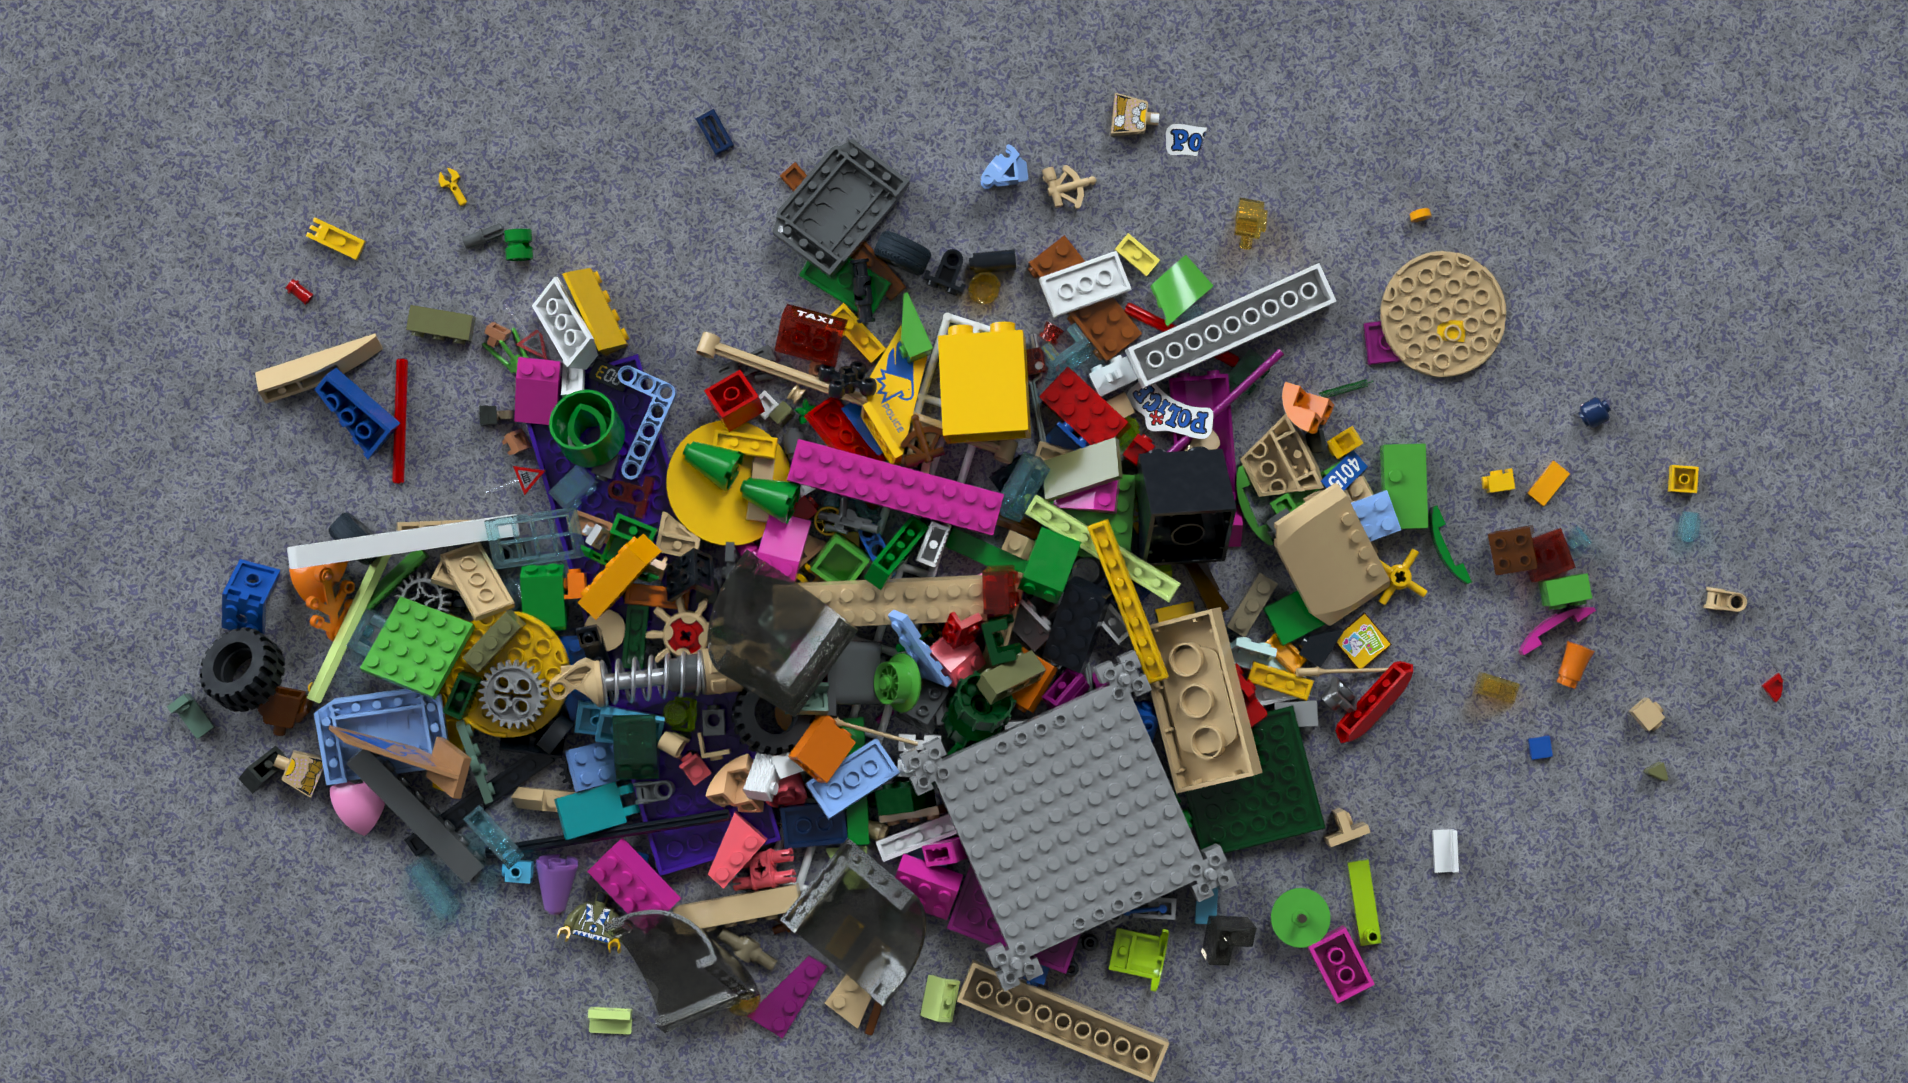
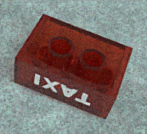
M787 304L781 316L774 351L836 367L840 358L848 320Z

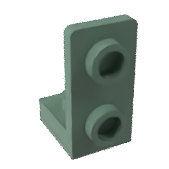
M190 693L181 695L167 706L171 713H178L197 739L214 728L213 723Z

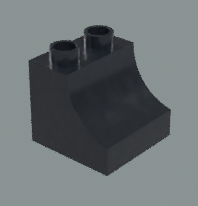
M1198 446L1188 451L1166 452L1163 449H1153L1147 453L1139 454L1135 473V488L1138 504V550L1140 558L1152 566L1225 561L1237 508L1223 449L1208 450L1205 447Z

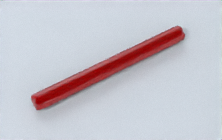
M1127 303L1124 309L1126 314L1162 332L1176 327L1172 323L1167 326L1164 319L1132 303ZM1228 351L1214 357L1232 367H1235L1239 360L1238 356Z
M407 359L396 360L394 418L400 422V425L394 431L392 481L396 484L404 483Z

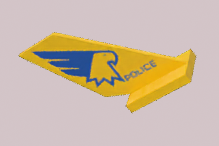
M901 325L870 375V378L876 380L877 388L875 394L867 397V403L862 405L860 416L888 462L898 466L901 464L904 452L901 442L909 432L911 416L914 412L928 357L926 356L911 363H908L906 358H902L899 351Z

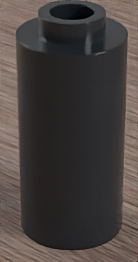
M1015 249L973 253V257L969 258L970 270H974V274L1016 270Z

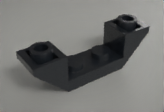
M595 624L576 628L580 647L584 649L586 658L593 661L599 660V662L603 660L608 674H613L611 661L600 627Z

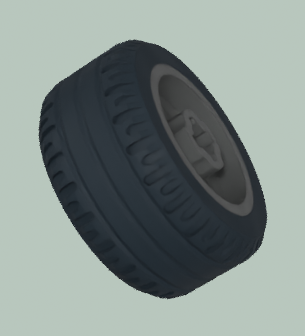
M891 231L882 232L874 248L876 257L918 276L925 272L930 261L929 259H931L930 250Z
M348 512L342 513L329 527V534L334 540L374 535L368 527ZM377 557L358 559V561L364 565H370Z

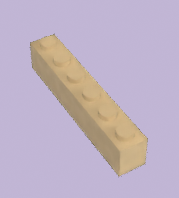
M799 883L778 886L777 888H767L677 905L672 909L677 933L683 932L684 935L696 933V929L704 928V932L717 929L716 926L724 924L725 928L736 926L739 921L745 920V924L757 922V918L760 917L771 920L778 918V914L786 913V916L799 914L798 910L804 907Z

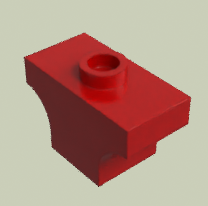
M1138 433L1121 456L1137 467L1139 454L1153 450L1155 445L1152 444L1153 441L1145 434L1141 436Z

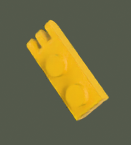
M314 217L313 222L320 224V226L317 228L310 225L309 229L315 231L316 234L314 236L312 233L307 232L306 237L358 261L366 241Z

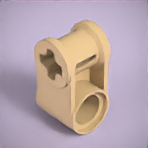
M1706 587L1708 594L1703 608L1740 612L1746 608L1747 599L1743 594ZM1735 596L1740 600V605L1737 608L1731 605V599Z
M666 731L661 736L657 748L680 759L685 744L689 743L690 740L674 731Z

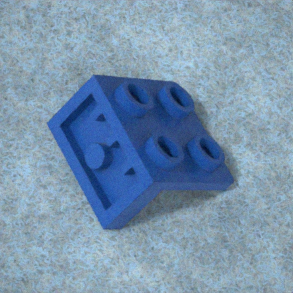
M1058 422L1046 436L1047 443L1072 450H1078L1090 445L1083 437L1077 438L1072 433L1074 429L1066 422L1063 424Z

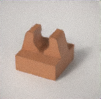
M495 322L490 323L484 332L489 335L487 345L495 348L500 340L506 341L512 331Z
M522 428L506 434L502 441L503 445L508 443L511 448L507 452L509 455L523 452L532 447Z

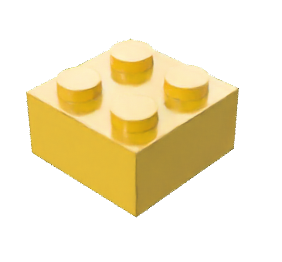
M1669 465L1668 492L1697 493L1699 467Z

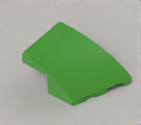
M1185 255L1150 287L1157 299L1158 307L1163 309L1166 317L1164 322L1169 326L1213 287V284Z

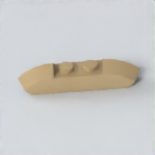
M518 787L511 798L517 808L557 812L554 799L577 792Z

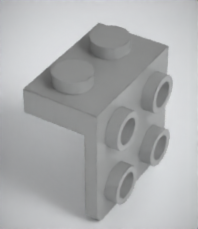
M1021 600L1019 601L1020 609L1018 610L1013 632L1036 653L1047 642L1052 631V624L1045 616L1040 618L1037 615L1036 607L1029 600L1027 602Z

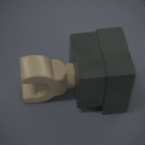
M479 406L480 426L497 425V419H514V410L497 411L496 406Z

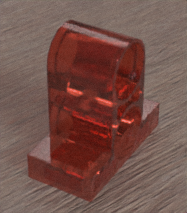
M645 476L642 487L615 480L609 484L608 493L614 499L637 505L634 517L645 519L656 479ZM617 484H621L624 488V492L620 496H616L613 492V488ZM637 490H642L644 493V498L640 502L635 501L633 497Z

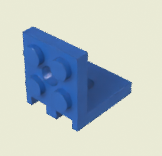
M242 559L239 560L222 593V628L231 631L247 627L265 634L266 603L280 577V569ZM249 580H256V581H258V582H256V583H250V582H248V581H249Z

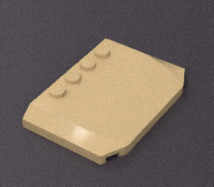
M1337 483L1332 484L1274 523V528H1276L1274 546L1310 614L1329 626L1390 586V579L1352 504Z

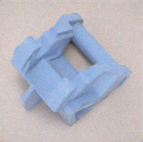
M1008 144L1006 146V153L1010 155L1009 158H1005L1002 154L996 155L983 172L981 186L984 189H990L993 185L997 187L1017 185L1018 182L1028 180L1027 163L1020 158V154L1012 145Z

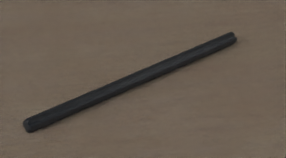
M724 809L610 827L565 840L564 835L490 846L485 848V855L489 859L730 820V811Z

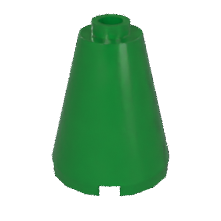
M695 441L691 444L688 443L683 451L686 462L724 491L729 490L739 473L738 464L742 465L744 460V453Z
M749 477L747 481L744 480L742 482L740 492H742L743 498L782 523L788 524L794 514L795 509L793 508L795 503H798L801 485L794 482Z

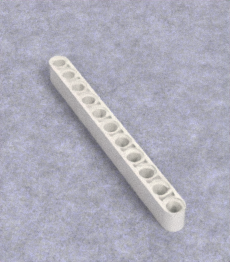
M517 514L292 546L287 547L290 569L507 538L519 536L520 532Z

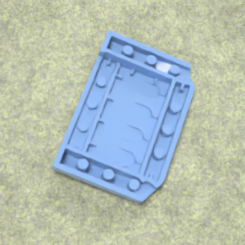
M398 689L334 698L314 713L326 785L347 783L349 780L361 779L347 765L348 760L361 748L344 743L328 729L329 725L415 746L432 754L436 736L444 737L449 741L441 694H438L434 700L408 689ZM379 755L384 761L389 760L396 769L394 771L397 774L426 770Z

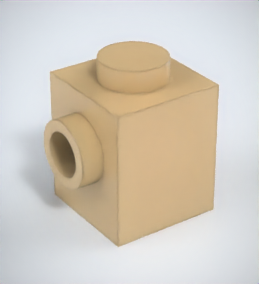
M1645 697L1629 710L1630 714L1646 731L1658 729L1663 724L1661 721L1665 718L1662 714L1664 711L1657 702L1653 703L1649 698Z

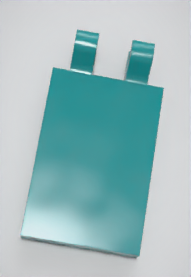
M616 782L554 799L565 840L626 823L625 816L640 812L638 804L623 808L621 803V795L635 792L633 784L617 788Z

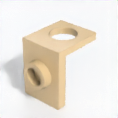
M703 732L698 733L702 758L710 757V760L714 761L723 759L725 754L732 753L731 748L706 753Z

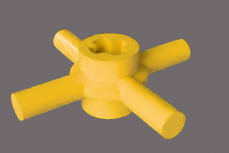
M1412 548L1402 565L1397 564L1390 567L1380 560L1390 579V586L1384 591L1378 602L1386 605L1396 589L1401 590L1406 587L1421 597L1426 595L1427 590L1411 580L1412 575L1409 568L1419 554L1417 550ZM1402 572L1401 577L1403 581L1396 582L1397 577L1394 576L1395 573Z

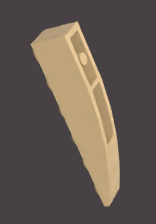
M372 334L255 372L258 392L267 404L318 386L325 375L333 369L337 368L344 374L381 351L383 347L376 334Z

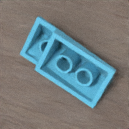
M578 700L574 733L595 735L596 742L657 748L665 717L609 705L598 707L593 702Z

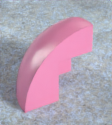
M348 781L347 783H340L330 787L331 802L339 818L356 833L364 836L367 835L379 820L385 802L364 781L363 783L356 784Z

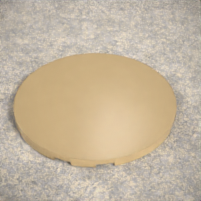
M1446 251L1430 252L1407 262L1389 281L1381 301V327L1389 347L1405 365L1428 376L1453 377L1477 368L1495 351L1505 330L1506 303L1501 287L1485 266L1483 267L1473 258L1461 253ZM1449 320L1463 321L1465 342H1455L1461 337V329L1457 325L1452 324L1445 328L1444 336L1448 341L1442 340L1441 336L1437 334V326ZM1448 328H1457L1459 334L1456 339H1450L1447 336Z

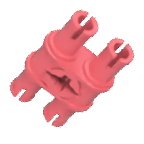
M769 848L766 851L756 852L743 867L750 868V876L733 878V883L738 884L733 885L734 890L739 891L752 888V890L758 891L762 888H777L779 884L795 883L796 877H788L796 875L794 869L777 872L776 868L777 863L794 861V856H786L794 854L792 848L777 851ZM765 867L766 871L761 872V869Z

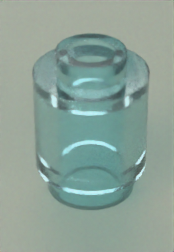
M1682 511L1677 536L1681 537V541L1694 543V539H1699L1700 513Z

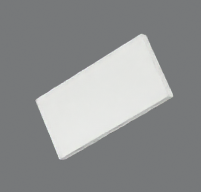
M1117 251L1039 278L1040 285L1054 318L1132 290Z

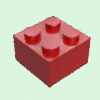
M741 370L704 390L711 407L728 432L765 412L758 394Z

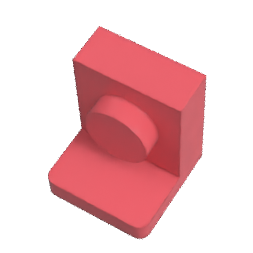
M690 752L680 759L682 761V764L679 765L680 769H683L694 786L712 773L698 752L694 755Z

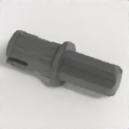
M500 223L483 230L479 228V231L462 237L464 246L468 250L482 243L487 244V241L504 235V229Z

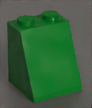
M1041 527L1030 551L1017 589L1057 604L1065 588L1081 542Z
M552 563L538 566L531 564L521 568L522 613L536 617L552 630H566L570 606L569 599H564V595H568V591L564 590V578H566L564 564Z

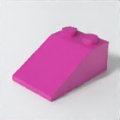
M518 357L515 422L549 425L551 413L560 401L563 368L561 361Z
M1120 479L1054 500V506L1059 509L1117 514Z
M769 514L753 572L796 583L812 521L792 516L789 523L786 524Z

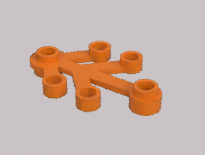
M321 565L316 568L314 578L323 585L326 604L322 603L315 596H309L306 599V606L313 610L317 609L329 616L330 624L325 622L323 617L313 615L310 618V625L314 628L325 630L327 637L333 642L353 599L345 601L344 610L340 617H338V612L346 595L354 591L355 584L349 580L342 581L340 590L336 598H334L331 583L334 573L331 568Z

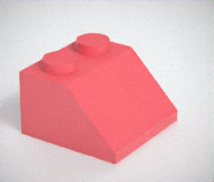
M942 636L929 647L932 650L930 656L935 661H939L943 667L941 670L942 674L949 676L953 681L949 686L955 688L960 678L964 680L986 664L980 647L974 641L967 646L963 644L952 649Z

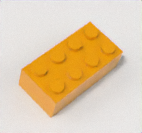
M644 533L638 539L634 536L605 565L606 568L596 575L593 582L580 593L583 597L578 601V604L597 620L616 603L662 551Z

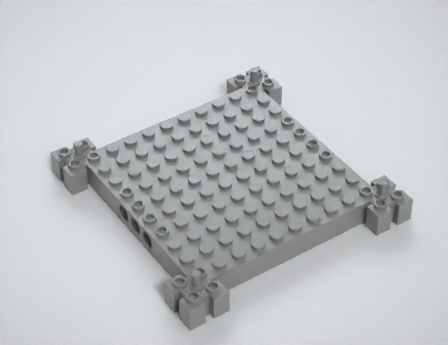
M1133 650L1117 656L1118 663L1114 665L1112 661H1105L1093 667L1099 683H1106V685L949 756L941 758L947 755L938 737L923 743L922 745L925 750L919 753L917 749L912 748L899 754L907 772L913 770L915 776L909 779L916 794L921 795L934 789L932 786V782H934L1007 945L1004 947L999 942L985 949L994 968L1000 966L1001 970L995 973L1004 991L1020 985L1018 978L1025 976L1029 981L1044 974L1034 954L1188 884L1194 899L1201 902L1214 896L1212 889L1216 887L1220 891H1225L1237 885L1231 869L1228 867L1223 868L1222 863L1227 862L1220 845L1215 843L1202 849L1201 853L1198 849L1132 696L1137 697L1152 690L1146 675L1137 673L1136 669L1142 666L1136 652Z

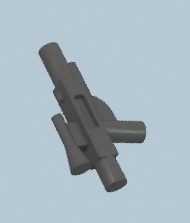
M840 498L839 515L824 511L819 512V519L835 523L834 526L826 523L824 531L847 535L848 531L844 530L845 526L854 528L855 531L864 530L878 534L880 526L872 524V520L860 518L853 510L848 509L849 499Z

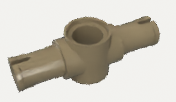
M723 927L717 937L731 946L732 950L735 951L734 954L747 963L757 962L772 971L777 963L776 959L762 951L761 945L747 935L739 937Z

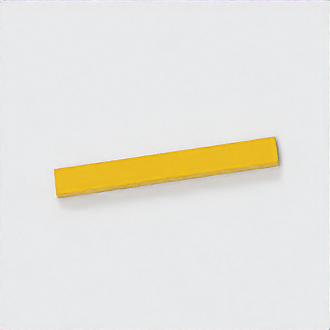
M1106 519L1089 525L1087 527L1142 666L1143 673L1146 675L1149 684L1168 678V672L1109 520Z

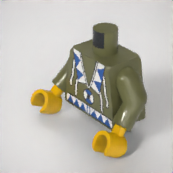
M597 892L594 903L586 901L584 904L578 905L568 914L563 927L558 930L557 938H559L560 934L564 933L567 935L565 942H567L571 934L608 944L609 953H611V948L616 946L618 947V954L621 953L620 942L623 934V925L619 914L615 912V908L606 906L609 894Z

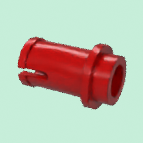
M292 279L285 288L288 290L287 293H292L306 305L314 294L300 285L299 280L295 281Z

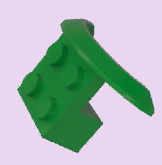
M617 513L603 554L601 555L581 545V549L586 557L606 565L634 536L638 539L644 533L654 543L658 530ZM643 572L637 579L653 582L660 577L652 573Z

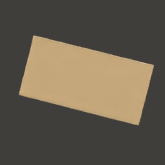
M475 542L440 555L443 565L475 622L515 607L512 597L480 542Z

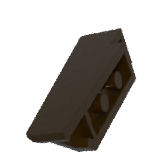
M1207 563L1183 564L1206 610L1221 607L1223 613L1230 609L1219 594L1218 590L1220 589Z

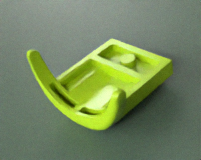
M1117 927L1109 970L1151 978L1150 990L1156 992L1163 969L1169 931L1162 929L1161 936Z

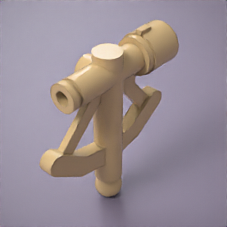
M1068 165L1063 166L1062 170L1064 172L1059 179H1057L1054 167L1043 169L1042 178L1043 181L1048 183L1049 188H1047L1049 196H1052L1055 208L1063 206L1062 197L1075 204V209H1080L1084 197L1083 187L1096 183V178L1093 176L1080 179L1078 174ZM1067 175L1073 179L1072 182L1061 184ZM1077 189V199L1064 194V192Z

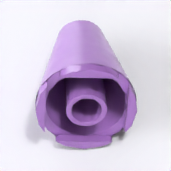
M547 854L540 856L539 860L536 859L544 909L551 915H559L566 909L578 868V860L575 857L567 855V859L559 858L560 854Z

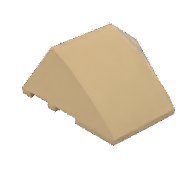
M1287 414L1240 459L1259 497L1325 488L1321 482L1322 476L1319 466L1301 430L1289 419Z

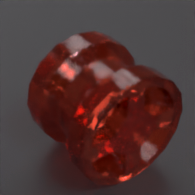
M1046 321L1044 324L1045 328L1043 332L1039 333L1038 337L1056 346L1058 344L1057 339L1063 335L1064 331Z

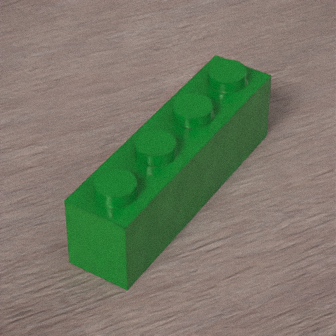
M911 515L872 562L864 579L881 590L921 542L929 526Z

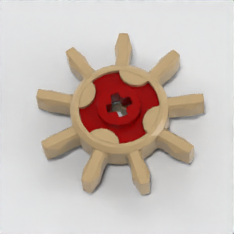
M681 596L676 599L678 612L672 616L659 607L655 608L654 614L666 623L662 631L651 630L646 632V638L663 639L666 646L655 657L657 663L664 660L667 653H672L678 657L683 651L687 655L697 654L699 649L702 650L707 646H726L723 642L710 638V630L721 627L722 618L707 622L702 616L703 611L707 608L708 599L704 598L694 612L685 609L684 598ZM684 631L686 633L691 632L690 638L682 636Z

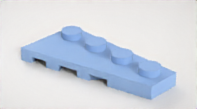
M896 610L890 612L888 617L892 623L891 626L897 632L900 644L917 663L921 678H926L948 687L953 681L949 676L942 674V665L930 656L932 650L919 639L921 634L908 615Z

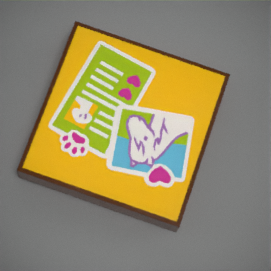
M1365 612L1344 628L1345 631L1336 643L1357 669L1365 668L1392 645Z

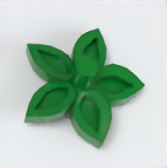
M807 399L803 400L802 408L795 409L800 415V424L807 422L804 416L816 407L815 405L809 406Z

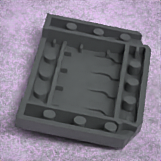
M850 139L841 146L836 145L830 148L778 209L773 235L831 278L840 271L907 190L910 181L854 139Z

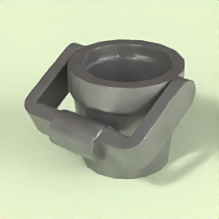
M1333 677L1331 685L1321 695L1323 701L1333 711H1337L1341 707L1348 713L1356 711L1357 696L1340 678Z

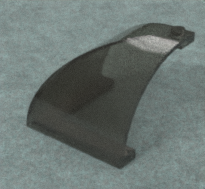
M746 550L728 575L717 596L709 621L707 644L711 662L718 672L796 718L858 630L804 587L752 552Z
M849 838L846 839L780 919L791 931L816 948L883 1007L889 1003L912 972L921 953L926 935V914L920 899Z
M642 910L621 917H614L611 921L604 923L605 932L622 942L642 972L659 1014V1018L655 1019L656 1027L664 1033L760 995L755 981L745 966L692 921L679 914L664 910Z

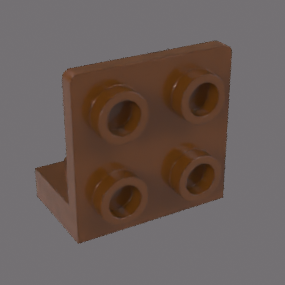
M1533 525L1499 530L1488 534L1496 575L1527 571L1538 567L1532 534L1535 533Z

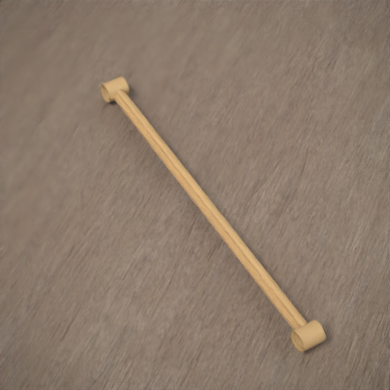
M703 332L696 353L703 357L713 359L716 354L829 394L830 382H822L818 377L720 343L721 338L715 334ZM857 391L845 394L843 398H840L860 406L867 403V396H863ZM913 412V415L919 416L922 427L934 426L942 429V421ZM1014 440L967 443L995 453L994 459L1005 464L1012 463L1018 447V443Z

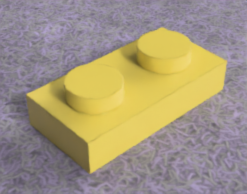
M1129 233L1114 249L1146 277L1160 261Z

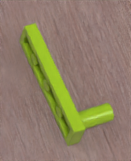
M1369 860L1347 862L1360 946L1382 943Z

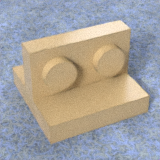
M1337 808L1331 811L1338 831L1324 835L1323 838L1328 846L1333 847L1371 832L1368 824L1364 822L1352 825L1353 821L1349 812L1347 813L1345 810Z

